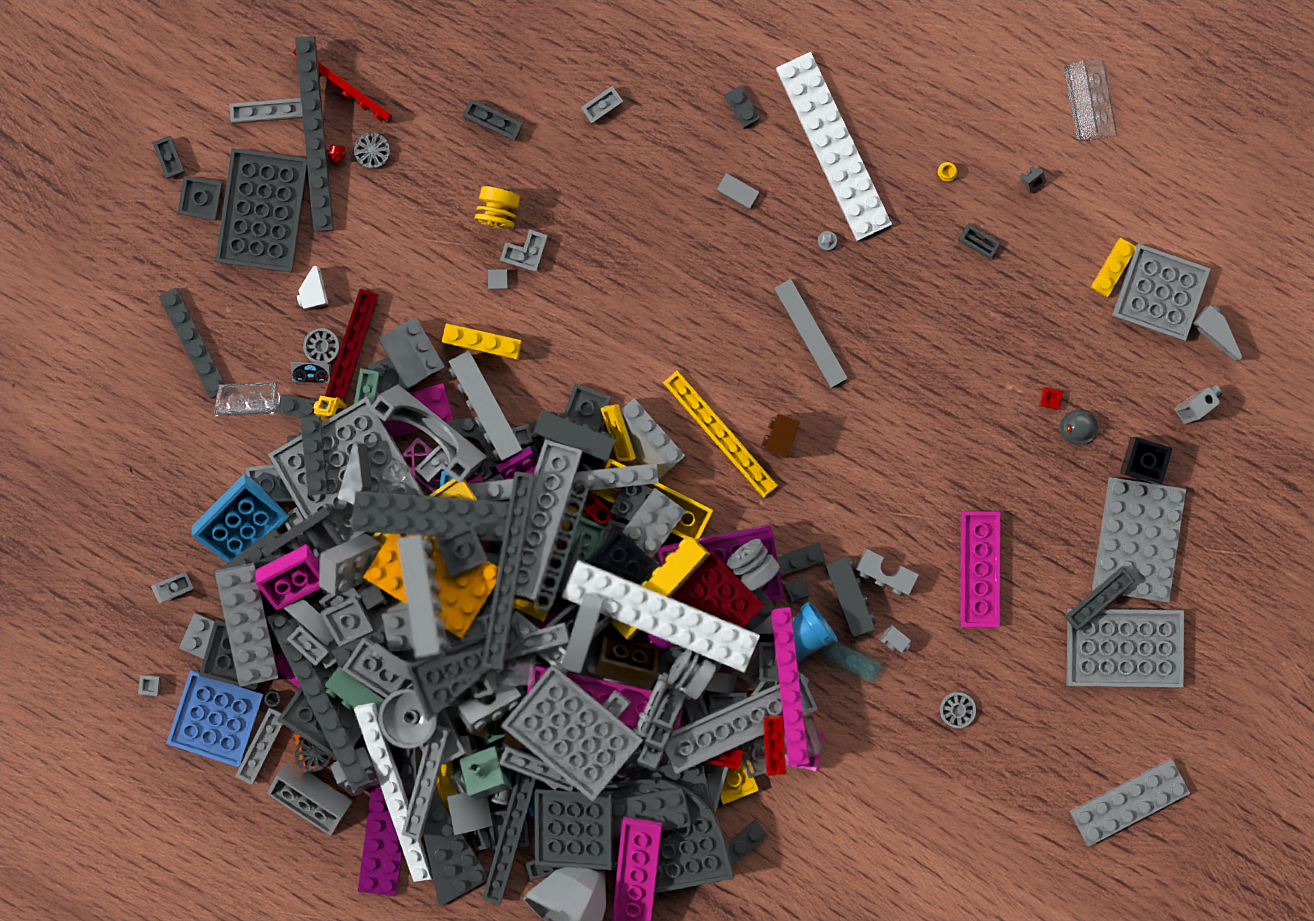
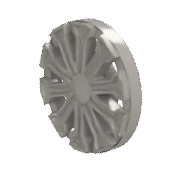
M366 133L356 141L354 155L363 167L377 169L388 161L390 146L382 135ZM370 136H373L372 143L369 140ZM379 137L381 140L376 144V140ZM365 139L367 145H365L361 141ZM358 146H361L364 149L358 150ZM386 151L387 154L383 155L380 152ZM378 157L382 158L383 161L379 162ZM368 158V162L364 164V160ZM372 159H374L375 165H371Z
M318 328L312 330L305 337L303 349L310 361L314 363H330L337 357L340 343L332 331ZM313 334L316 335L317 340L312 338ZM327 334H331V337L326 340ZM333 340L336 342L335 344H329ZM311 341L314 344L308 345L307 342ZM329 348H336V350L333 352ZM308 349H314L311 353H308ZM326 352L332 355L330 359L328 358ZM318 353L316 359H313V356ZM322 354L324 357V361L320 360Z
M952 692L942 700L940 715L948 726L964 728L974 720L976 706L972 698L967 694ZM958 695H961L962 697L958 703ZM952 696L954 697V703L950 700ZM965 699H968L969 702L963 705ZM945 702H948L951 707L944 706ZM972 706V710H967L966 708ZM943 710H949V711H950V712H948V713H946V714H943ZM965 713L971 714V717L968 718ZM952 715L950 721H947L946 718ZM957 718V725H954L953 723ZM961 718L965 720V723L962 724Z

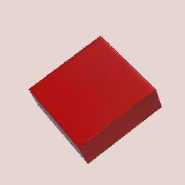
M1043 387L1039 406L1059 410L1063 391Z

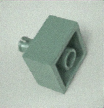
M494 746L459 759L469 797L479 800L512 787L508 768L499 764L503 750Z

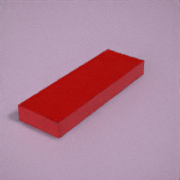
M763 716L766 775H786L783 716Z

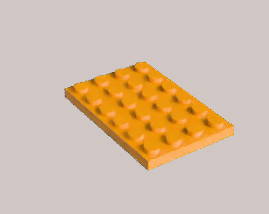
M390 534L363 578L408 605L397 539L413 535ZM424 536L433 546V553L430 555L431 561H434L436 565L434 579L439 584L437 598L442 603L441 620L444 619L447 630L463 639L494 590L499 568L487 561L451 576L436 542V539L440 537Z

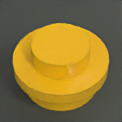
M945 162L938 168V176L945 182L952 181L957 175L956 166L950 162Z

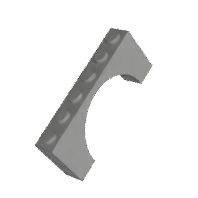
M399 384L381 393L370 408L383 421H403L416 426L431 436L447 455L449 465L445 471L460 483L475 473L487 458L484 453Z

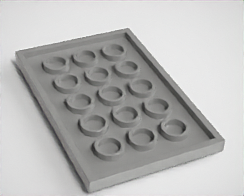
M1109 477L1092 591L1123 566L1134 578L1135 582L1120 595L1169 603L1186 489Z
M1103 609L1078 631L1067 621V686L1183 687L1184 610Z
M553 664L502 724L504 729L592 801L643 741L641 737L635 734Z

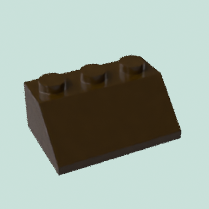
M603 632L595 661L594 676L650 691L657 677L659 647Z

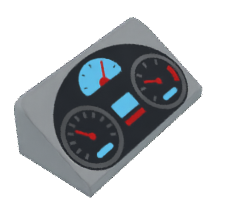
M291 362L292 382L329 383L331 364Z

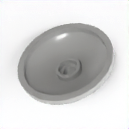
M414 689L398 690L389 695L381 705L379 711L380 729L386 739L398 747H418L428 741L436 729L437 715L427 722ZM409 713L414 715L413 720L409 718Z

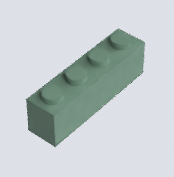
M338 667L324 685L327 688L326 693L334 699L338 696L343 700L341 704L349 710L358 705L375 703L379 715L384 699Z

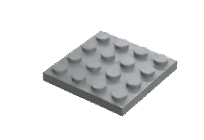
M1136 244V249L1131 258L1112 317L1181 341H1186L1210 268L1141 244Z

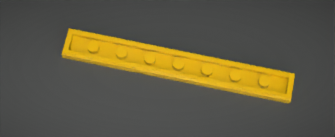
M678 370L663 382L763 498L778 486Z

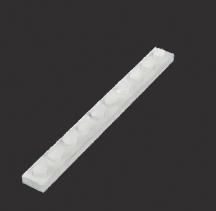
M375 703L358 705L354 708L412 879L414 882L430 880L433 876L422 840L418 841L401 835L409 802L388 741L380 729L379 715Z

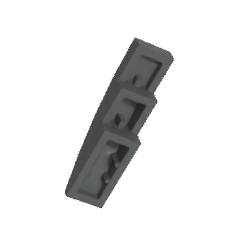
M668 688L653 719V725L645 740V746L637 760L638 765L656 771L686 699L685 694Z

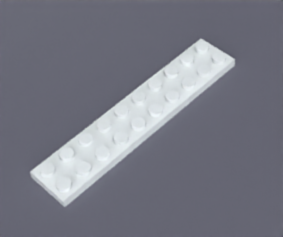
M809 52L777 67L776 71L856 241L891 226L892 223L812 53Z
M577 560L562 596L580 605L584 593L603 598L600 613L743 672L759 639V635L579 560Z

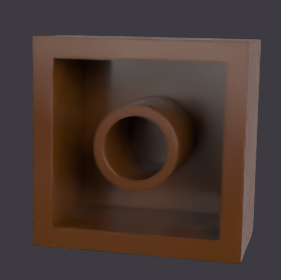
M781 414L771 417L768 428L771 429L770 433L764 436L761 444L764 447L763 451L784 459L787 458L800 421Z

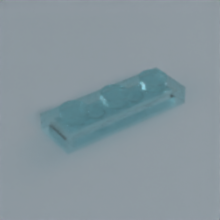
M839 642L831 647H824L821 653L822 656L873 682L881 667L880 664Z

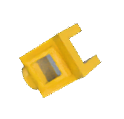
M320 396L319 401H316L314 404V414L321 416V420L326 421L336 415L337 408L346 409L347 405L338 397Z

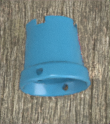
M809 601L792 618L797 664L826 646L831 647L838 642L828 622Z

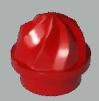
M330 145V149L327 150L329 159L334 163L343 161L347 154L345 146Z

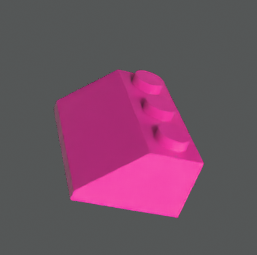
M306 544L257 569L255 584L277 611L321 588L319 586L320 565L316 556Z

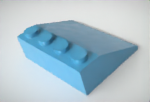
M244 473L192 525V536L228 563L272 529H278L289 518V515L259 484Z

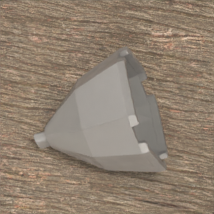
M574 867L558 869L525 894L522 900L544 921H547L549 918L552 921H602L606 909L605 869Z

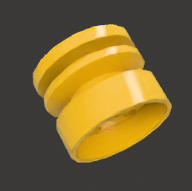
M483 186L481 187L479 200L486 203V206H477L476 210L484 214H475L474 219L493 228L513 229L515 223L507 219H516V215L509 212V209H518L521 196L511 191Z

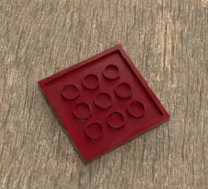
M709 550V557L670 598L744 628L766 605L741 582L737 575L712 550Z

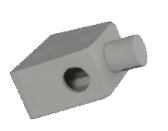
M1218 386L1199 390L1173 409L1184 424L1199 420L1220 404L1218 397L1222 395V391Z

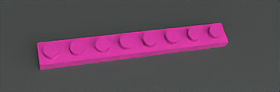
M791 607L771 609L789 766L809 764Z

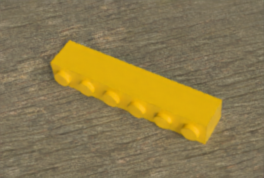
M685 538L678 545L680 548L675 553L672 552L665 559L666 563L662 568L659 566L652 573L653 577L650 581H645L641 586L670 598L709 557L710 553L694 538ZM616 619L611 622L626 639H632L641 630Z

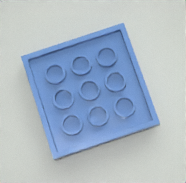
M190 670L166 744L239 768L243 761L264 693L199 676L200 672Z

